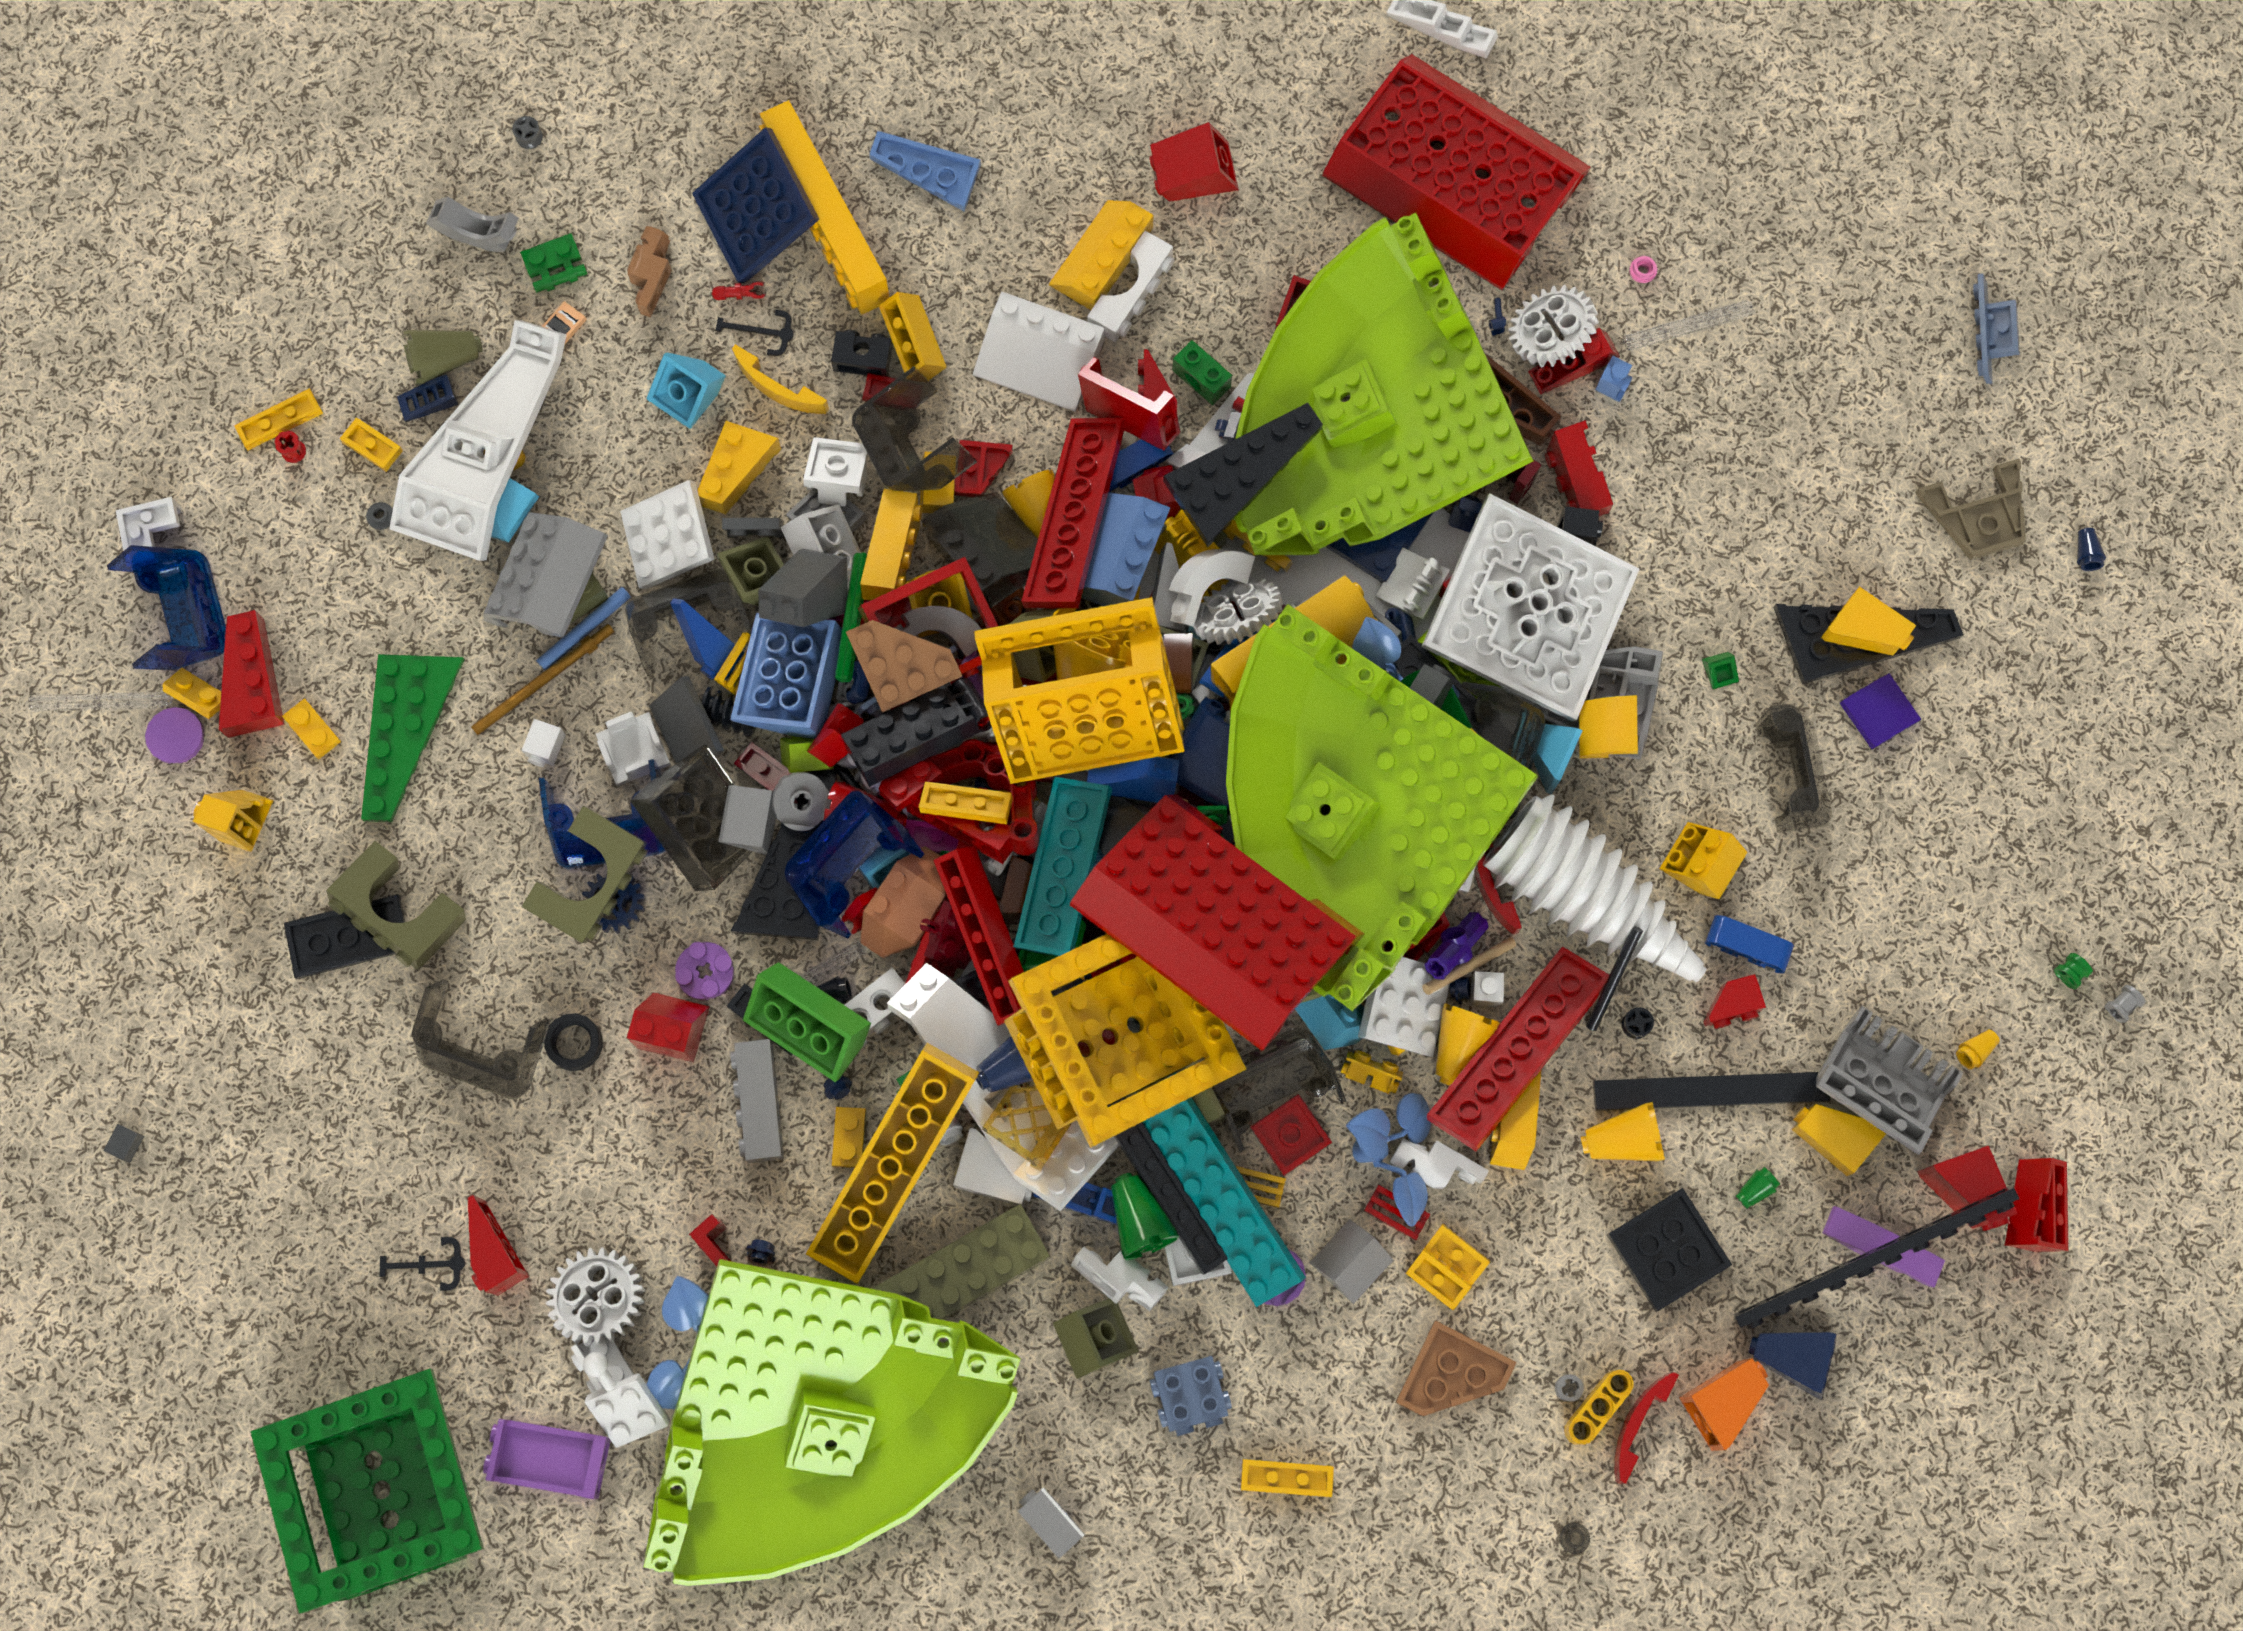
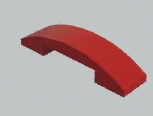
M1491 843V845L1484 854L1489 853V851L1494 847L1493 843ZM1483 855L1474 870L1481 895L1501 925L1513 935L1517 934L1522 929L1514 903L1510 901L1501 904L1497 889H1494L1495 884L1491 872L1483 866L1485 855Z
M1670 1372L1657 1379L1639 1396L1631 1407L1617 1440L1614 1459L1616 1482L1620 1484L1627 1483L1639 1456L1628 1450L1653 1399L1660 1403L1666 1402L1679 1374Z

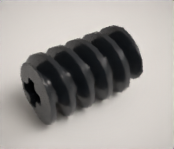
M708 686L702 696L701 703L709 720H711V724L714 727H718L722 723L724 730H729L732 727L734 733L740 734L743 731L745 737H751L756 727L730 720L734 706L733 694H729L725 700H722V691L719 690L713 697L711 696L712 689Z

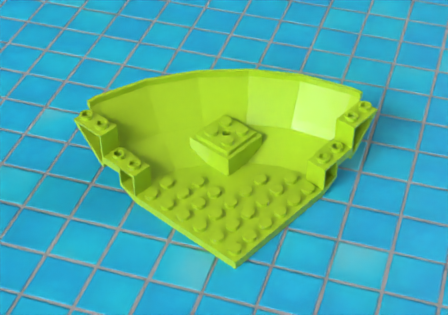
M1416 213L1401 217L1392 226H1390L1386 217L1372 224L1315 275L1276 328L1248 386L1235 439L1306 403H1309L1323 423L1322 430L1303 450L1298 452L1289 461L1288 465L1274 476L1272 482L1234 519L1238 529L1241 532L1247 533L1255 555H1314L1320 553L1319 549L1341 538H1344L1350 546L1379 540L1533 462V458L1477 334ZM1350 395V399L1347 402H1342L1344 397Z
M1287 604L1271 628L1264 624L1257 633L1231 708L1226 788L1236 848L1306 900L1319 899L1365 933L1349 954L1346 955L1344 953L1313 988L1314 991L1323 997L1330 994L1353 1011L1396 970L1395 967L1411 944L1417 945L1437 922L1536 781L1538 775ZM1341 655H1346L1347 657L1344 664H1338V658ZM1323 805L1330 806L1331 811L1328 815L1324 816L1321 814V807ZM1387 941L1393 943V949L1390 952L1384 950V944Z
M719 1259L670 1426L665 1449V1466L655 1494L643 1568L654 1569L656 1572H673V1584L684 1586L771 1579L845 1555L912 1518L972 1466L1015 1404L1018 1391L1012 1384L1021 1358L969 1323L959 1320V1323L931 1318L928 1306L896 1293ZM941 1338L948 1339L945 1343L938 1341ZM829 1440H834L836 1445L827 1447L825 1443ZM678 1485V1486H680L681 1488H680V1489H674V1488H672V1487Z

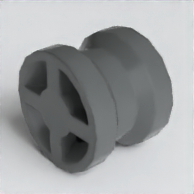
M522 116L514 122L512 131L520 147L534 149L541 144L543 134L535 118Z

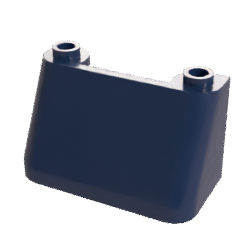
M1205 697L1182 733L1185 752L1170 754L1168 758L1179 760L1177 784L1214 806H1227V814L1231 815L1226 788L1230 724L1224 721L1227 715L1224 706L1217 700Z

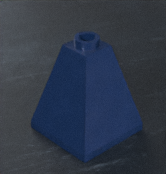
M1831 1332L1759 1333V1337H1752L1748 1354L1754 1355V1360L1813 1397L1822 1400L1836 1345V1334Z

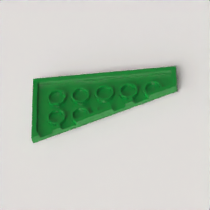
M378 654L361 814L362 821H393L411 776L417 768L423 750H425L447 696L451 692L456 676L465 661L463 657Z

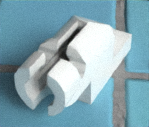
M1403 1138L1389 1162L1400 1169H1403L1411 1162L1412 1170L1410 1173H1418L1425 1184L1434 1189L1445 1188L1455 1170L1459 1171V1178L1472 1185L1475 1181L1478 1183L1484 1181L1489 1172L1488 1169L1439 1141H1436L1428 1152L1426 1151L1427 1147L1412 1143Z
M1083 1247L1071 1264L1074 1269L1115 1304L1128 1293V1297L1150 1311L1169 1288L1159 1278L1148 1281L1147 1278L1150 1270L1145 1269L1135 1259L1124 1260L1121 1251L1106 1266L1096 1252L1089 1251Z

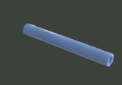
M623 587L618 589L569 631L564 638H561L536 660L537 663L544 670L552 666L579 643L581 639L631 598L629 593Z

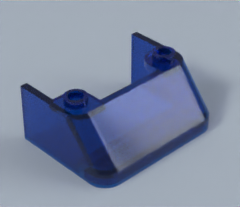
M130 545L107 564V569L110 571L133 572L137 585L143 591L159 594L171 642L156 644L132 663L133 669L176 670L218 657L224 653L226 624L210 564L204 554L197 550Z
M654 759L648 760L652 788L639 790L633 795L631 799L632 814L607 818L647 842L644 849L648 850L645 857L662 854L670 845L661 770ZM544 777L538 778L544 823L556 862L565 869L606 864L603 855L598 849L568 831L574 821L572 810L565 804H555L553 788Z
M859 791L850 792L792 856L785 867L786 879L817 925L847 939L852 934L839 917L847 908L850 900L849 891L844 884L881 844L884 849L891 852L901 848L919 858L924 855L918 844L900 822L869 796Z

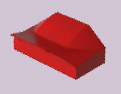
M1172 465L1144 470L1141 476L1133 479L1136 496L1145 497L1170 507L1166 520L1170 517L1175 518L1180 512L1179 504L1163 482L1164 475L1173 471Z

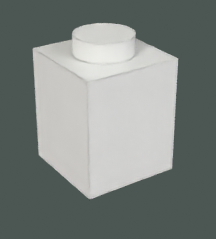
M534 719L522 752L528 757L527 761L531 764L544 767L546 763L553 766L566 734L560 727Z
M1475 971L1470 977V1006L1499 1007L1504 999V973Z

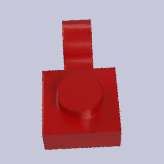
M876 887L856 897L844 912L841 921L843 923L848 920L853 922L852 934L862 930L863 911L878 889Z

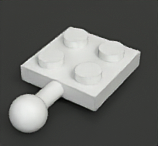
M592 1352L585 1357L583 1361L584 1371L589 1376L597 1377L604 1388L587 1395L584 1403L616 1448L668 1426L669 1416L660 1406L658 1400L652 1395L639 1373L616 1383L607 1371L608 1361L605 1355L600 1352Z

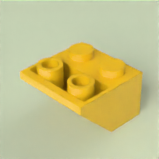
M1687 822L1659 869L1699 894L1720 899L1746 856L1747 851L1732 833Z

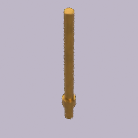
M607 623L593 635L585 636L579 641L580 644L473 724L471 728L477 735L481 734L588 653L590 655L597 650V645L615 631Z

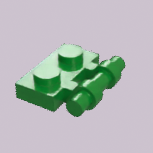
M572 233L520 252L530 278L539 275L542 277L541 280L532 283L536 293L547 290V292L555 289L554 286L568 281L570 283L576 282L578 277L588 274L584 264L576 267L572 265V263L582 260ZM561 267L565 268V271H562L560 273L554 274L552 276H550L549 274L550 271H553L555 269Z

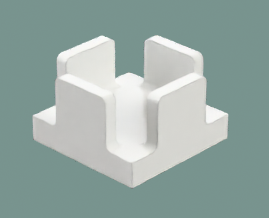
M813 437L803 479L804 487H807V490L816 488L818 490V502L821 504L846 506L847 493H856L857 496L863 497L867 479L869 444Z
M628 712L605 722L608 729L596 733L597 743L617 787L671 765L649 712L635 717L633 712Z

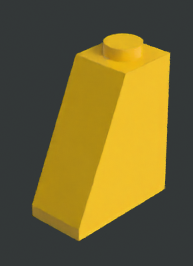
M1859 586L1824 632L1821 639L1831 643L1893 656L1899 648L1904 651L1912 642L1914 636L1911 635V632L1916 625Z
M1818 1104L1813 1105L1809 1109L1804 1106L1793 1118L1796 1124L1791 1129L1846 1176L1856 1172L1886 1135L1885 1132L1864 1118Z

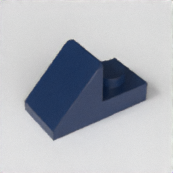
M1468 494L1454 501L1448 525L1471 533L1484 500Z

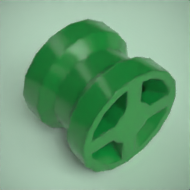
M2070 953L2065 959L2066 962L2059 964L2054 969V973L2068 988L2076 990L2081 985V980L2088 978L2093 973L2090 964L2080 955Z

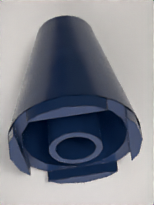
M1012 1036L1005 1040L977 1066L979 1074L976 1081L982 1090L987 1088L991 1093L1033 1081Z

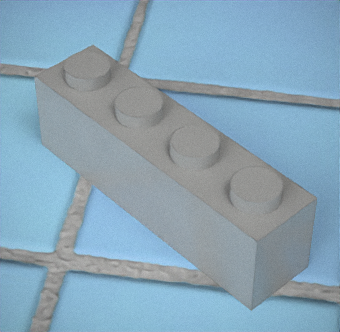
M770 1039L734 1043L735 1051L730 1052L732 1069H737L738 1080L733 1081L735 1099L740 1098L741 1109L736 1110L737 1126L743 1129V1139H739L740 1156L745 1157L748 1163L784 1159L773 1043Z

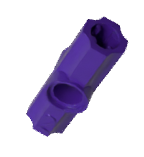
M1469 912L1458 926L1444 930L1441 933L1442 944L1425 962L1427 973H1430L1435 979L1444 980L1456 965L1471 960L1473 957L1471 948L1489 928L1487 919L1483 918L1478 912Z

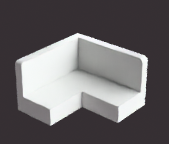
M172 497L116 510L125 562L135 572L142 571L140 563L157 559L153 533L180 526L178 514L183 513L182 507Z

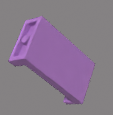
M499 1419L498 1424H494L491 1430L490 1442L493 1443L491 1455L486 1456L483 1473L487 1474L486 1481L582 1496L589 1499H599L611 1440L609 1437Z

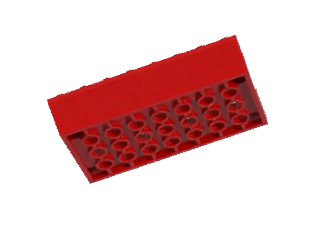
M1411 54L1397 63L1342 136L1322 176L1395 223L1401 217L1416 213L1434 248L1502 291L1531 252L1539 234L1558 208H1563L1587 175L1591 166ZM1394 112L1399 116V119L1397 121H1389L1385 118V114ZM1432 141H1440L1443 143L1444 148L1435 150L1430 146V143ZM1479 169H1484L1490 176L1486 179H1481L1476 176L1475 172ZM1530 198L1535 202V206L1526 208L1522 205L1521 200Z

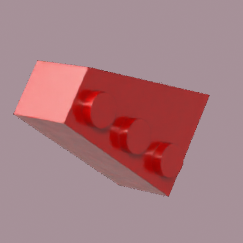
M2055 1158L2019 1159L2014 1189L2020 1199L2013 1202L2018 1214L2009 1217L2010 1223H2008L2005 1246L2033 1252L2069 1251L2067 1162Z

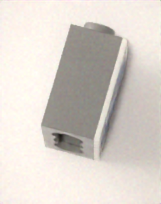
M1042 1488L1038 1493L1032 1489L1019 1501L1023 1507L1018 1512L1059 1559L1085 1535L1045 1488Z

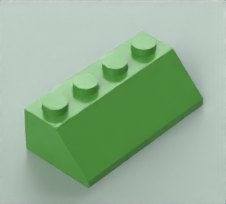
M779 962L757 975L743 1018L744 1022L834 1082L840 1079L863 1047L871 1026V1022Z

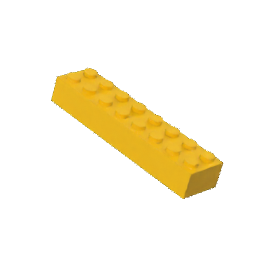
M788 100L759 113L762 122L758 126L759 130L761 131L765 127L773 129L819 217V220L809 229L816 242L820 241L823 247L821 251L827 264L832 263L835 270L833 273L839 286L845 287L847 292L845 295L852 309L857 308L861 315L878 308L880 304L890 298L887 279L792 104Z
M926 1043L808 1248L807 1256L856 1284L859 1283L979 1074L978 1071L933 1045Z

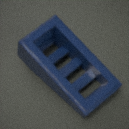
M447 374L397 396L405 422L459 405L451 380ZM443 389L445 396L440 398L438 390ZM433 392L435 398L432 402H430L428 393ZM419 396H423V400L425 403V405L422 407H420L417 398ZM412 399L415 410L411 412L407 400Z

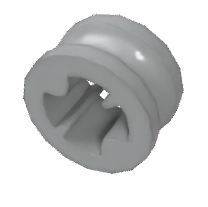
M1572 1374L1563 1375L1556 1381L1555 1392L1562 1401L1573 1402L1583 1395V1383L1577 1376ZM1567 1379L1571 1380L1570 1384L1575 1382L1577 1385V1389L1573 1391V1397H1568V1393L1563 1394L1561 1387L1565 1386V1380Z

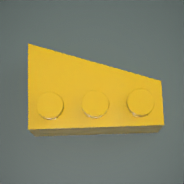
M725 421L697 490L701 507L726 515L746 492L755 478L763 472L766 465L780 452L779 439Z
M245 790L204 794L202 801L198 802L195 806L193 822L218 841L252 852L274 800Z
M1541 1071L1492 1131L1490 1138L1492 1141L1491 1165L1525 1170L1536 1143Z

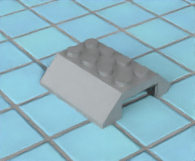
M528 512L518 537L511 548L506 564L499 575L493 593L489 597L488 604L483 613L484 621L503 628H507L508 625L501 620L529 624L545 635L564 638L608 535L567 517Z
M1861 1006L1839 1035L1816 1076V1087L1919 1155L1933 1131L1929 1128L1945 1096L1957 1086L1963 1072L1951 1065L1941 1079L1937 1081L1948 1065V1062L1942 1059L1935 1065L1929 1076L1925 1075L1921 1070L1929 1062L1933 1052L1926 1048L1914 1065H1912L1923 1049V1045L1900 1032L1890 1047L1887 1048L1898 1031L1894 1026L1886 1030L1879 1043L1875 1042L1870 1037L1881 1025L1882 1018L1876 1015L1862 1032V1029L1873 1013Z

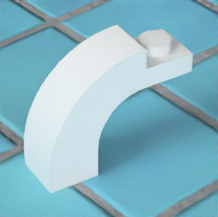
M1211 549L1190 558L1178 570L1169 588V591L1178 593L1177 599L1172 605L1170 621L1194 627L1200 603L1206 589L1213 582L1220 579L1247 584L1255 556L1238 551Z

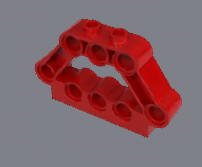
M969 739L957 748L929 757L943 773L944 779L938 782L940 784L950 785L970 777L981 776L986 779L990 788L994 790L1005 789L1012 793V823L1007 825L920 813L919 804L921 796L906 806L907 812L970 847L975 846L976 850L1001 864L1006 861L1012 851L1020 855H1030L1037 850L1040 837L1034 815V799L1037 795L1036 780L1010 784L999 747L993 744L989 746L980 740ZM978 757L976 760H970L971 758ZM1002 770L1000 773H993L994 771ZM1020 783H1026L1024 786H1017ZM986 827H994L991 830H984ZM1022 834H1029L1027 837H1019Z

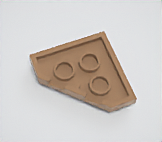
M874 620L846 632L882 712L962 677L955 658L948 648Z
M1435 1320L1395 1403L1423 1417L1505 1389L1517 1362Z

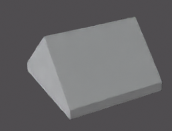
M729 785L719 842L767 855L772 843L776 820L771 804L773 791Z
M1349 1219L1311 1260L1310 1264L1354 1304L1392 1263L1393 1259L1374 1236Z

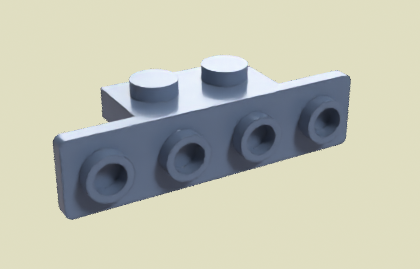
M1984 273L1977 275L1978 283L1973 284L1974 298L1979 300V309H1975V322L1977 326L1980 325V334H1976L1977 350L1981 351L1982 359L1977 360V369L1979 376L1984 377L1986 384H1993L1992 359L2020 355L2018 310L2016 300L1989 304L1988 284Z

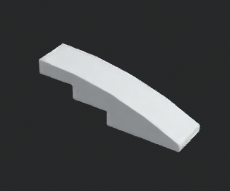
M1393 0L1387 11V16L1456 49L1484 58L1488 57L1498 38L1496 30L1474 25L1471 17L1447 11L1446 4L1432 0Z

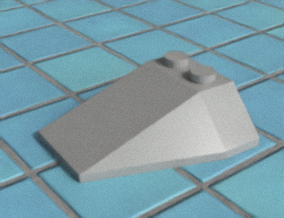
M1635 646L1605 651L1585 701L1605 697L1637 695L1638 754L1611 755L1641 760L1647 742L1657 695L1663 651ZM1534 703L1532 712L1535 715L1557 726L1579 729V716L1576 721L1572 722Z

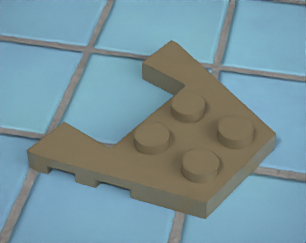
M2020 459L2002 463L1993 468L2002 493L1952 507L1942 482L1918 488L1915 492L1921 502L1970 560L2020 546L2026 541L2024 507L2021 504V492L2023 489L2019 472L2021 469Z

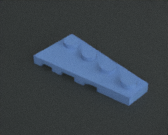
M877 131L869 154L870 160L964 212L981 166L980 159Z

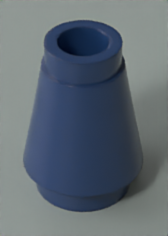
M2084 528L2079 530L2077 564L2081 566L2083 571L2101 569L2104 566L2106 555L2095 529Z

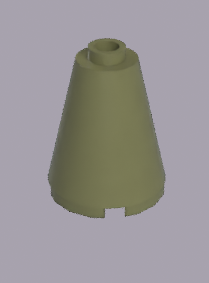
M402 331V338L408 337L407 344L403 346L410 373L412 374L415 371L418 376L414 380L416 386L478 359V353L483 352L479 335L474 336L472 331Z

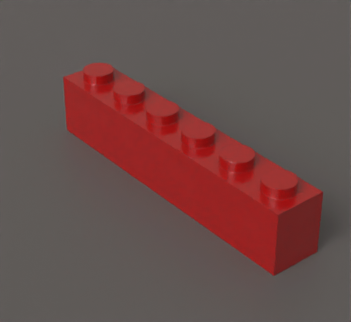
M975 846L955 849L933 861L997 1026L1005 1024L1004 1020L1022 1009L1008 981L1024 973Z

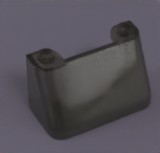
M1791 704L1770 706L1755 723L1757 737L1769 739L1773 743L1774 749H1789L1796 790L1790 795L1789 801L1785 803V812L1774 819L1776 832L1781 833L1822 827L1830 821L1832 807L1814 723L1797 707Z

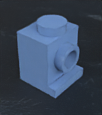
M1612 356L1595 390L1620 402L1633 378L1628 375L1633 365Z

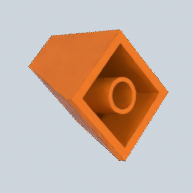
M1753 1358L1734 1363L1679 1397L1712 1451L1726 1450L1732 1445L1769 1386L1765 1379L1768 1377L1766 1370L1760 1362H1754Z

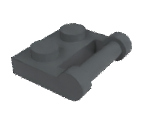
M722 518V529L727 531L728 538L747 535L784 538L780 527L785 524L780 518Z

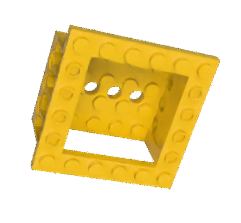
M1152 597L974 631L975 641L982 660L984 704L1010 784L1185 752L1182 735L1184 722ZM1129 631L1133 666L1023 687L1012 652Z
M1108 934L1011 978L1008 982L1022 1009L1004 1020L1057 1130L1077 1120L1090 1148L1246 1070L1223 1021L1139 957L1053 997L1051 991L1132 953ZM1129 1018H1135L1139 1022L1140 1030L1138 1033L1129 1030L1127 1026ZM1104 1030L1113 1032L1115 1036L1113 1045H1108L1103 1041L1102 1033ZM1078 1042H1085L1089 1046L1090 1054L1088 1057L1082 1056L1077 1046ZM1203 1057L1205 1058V1060H1203V1061H1201V1062H1199V1063H1197V1064H1195V1065H1193V1066H1191V1067H1189V1068H1187V1069H1185V1070H1183V1071H1181V1072H1179V1073H1177V1074H1175V1075H1173V1076H1171V1077H1169V1078H1167V1079H1165V1080H1162V1081H1160V1082H1158V1083H1156V1084H1154V1085H1152V1086H1150V1087H1148V1088H1146V1089H1144V1090H1142V1091H1140V1092H1138V1093H1136V1094H1134V1095H1132V1096H1130V1097H1128V1098H1126V1099H1124V1100H1122V1101H1120V1102H1118V1103H1116V1104H1114V1105H1112V1106H1110V1107H1107V1105H1109V1104H1111V1103H1113V1102H1115V1101H1117V1100H1119V1099H1121V1098H1123V1097H1125V1096H1127V1095H1129V1094H1131V1093H1133V1092H1135V1091H1137V1090H1139V1089H1141V1088H1143V1087H1145V1086H1147V1085H1149V1084H1151V1083H1153V1082H1155V1081H1157V1080H1159V1079H1161V1078H1163V1077H1165V1076H1167V1075H1169V1074H1171V1073H1173V1072H1175V1071H1177V1070H1179V1069H1181V1068H1183V1067H1185V1066H1187V1065H1189V1064H1191V1063H1193V1062H1195V1061H1197V1060H1199V1059H1201V1058H1203Z

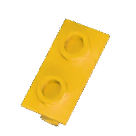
M1355 1050L1354 1053L1348 1051L1346 1060L1350 1061V1064L1344 1062L1340 1072L1345 1074V1078L1365 1084L1367 1076L1370 1075L1373 1076L1370 1087L1387 1094L1390 1092L1396 1094L1399 1082H1396L1395 1079L1401 1081L1403 1072L1398 1070V1065L1389 1061H1383L1382 1064L1371 1060V1055L1360 1050Z

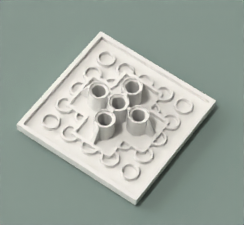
M1488 494L1421 647L1572 722L1576 721L1637 577L1639 568L1492 494ZM1543 574L1548 576L1550 585L1544 582ZM1507 586L1512 588L1515 598L1508 595ZM1532 599L1537 601L1540 611L1533 607ZM1558 611L1562 613V618L1565 623H1562L1558 619ZM1522 624H1524L1525 626H1527V632H1528L1529 636L1525 635V634L1522 632V630H1521V625H1522Z

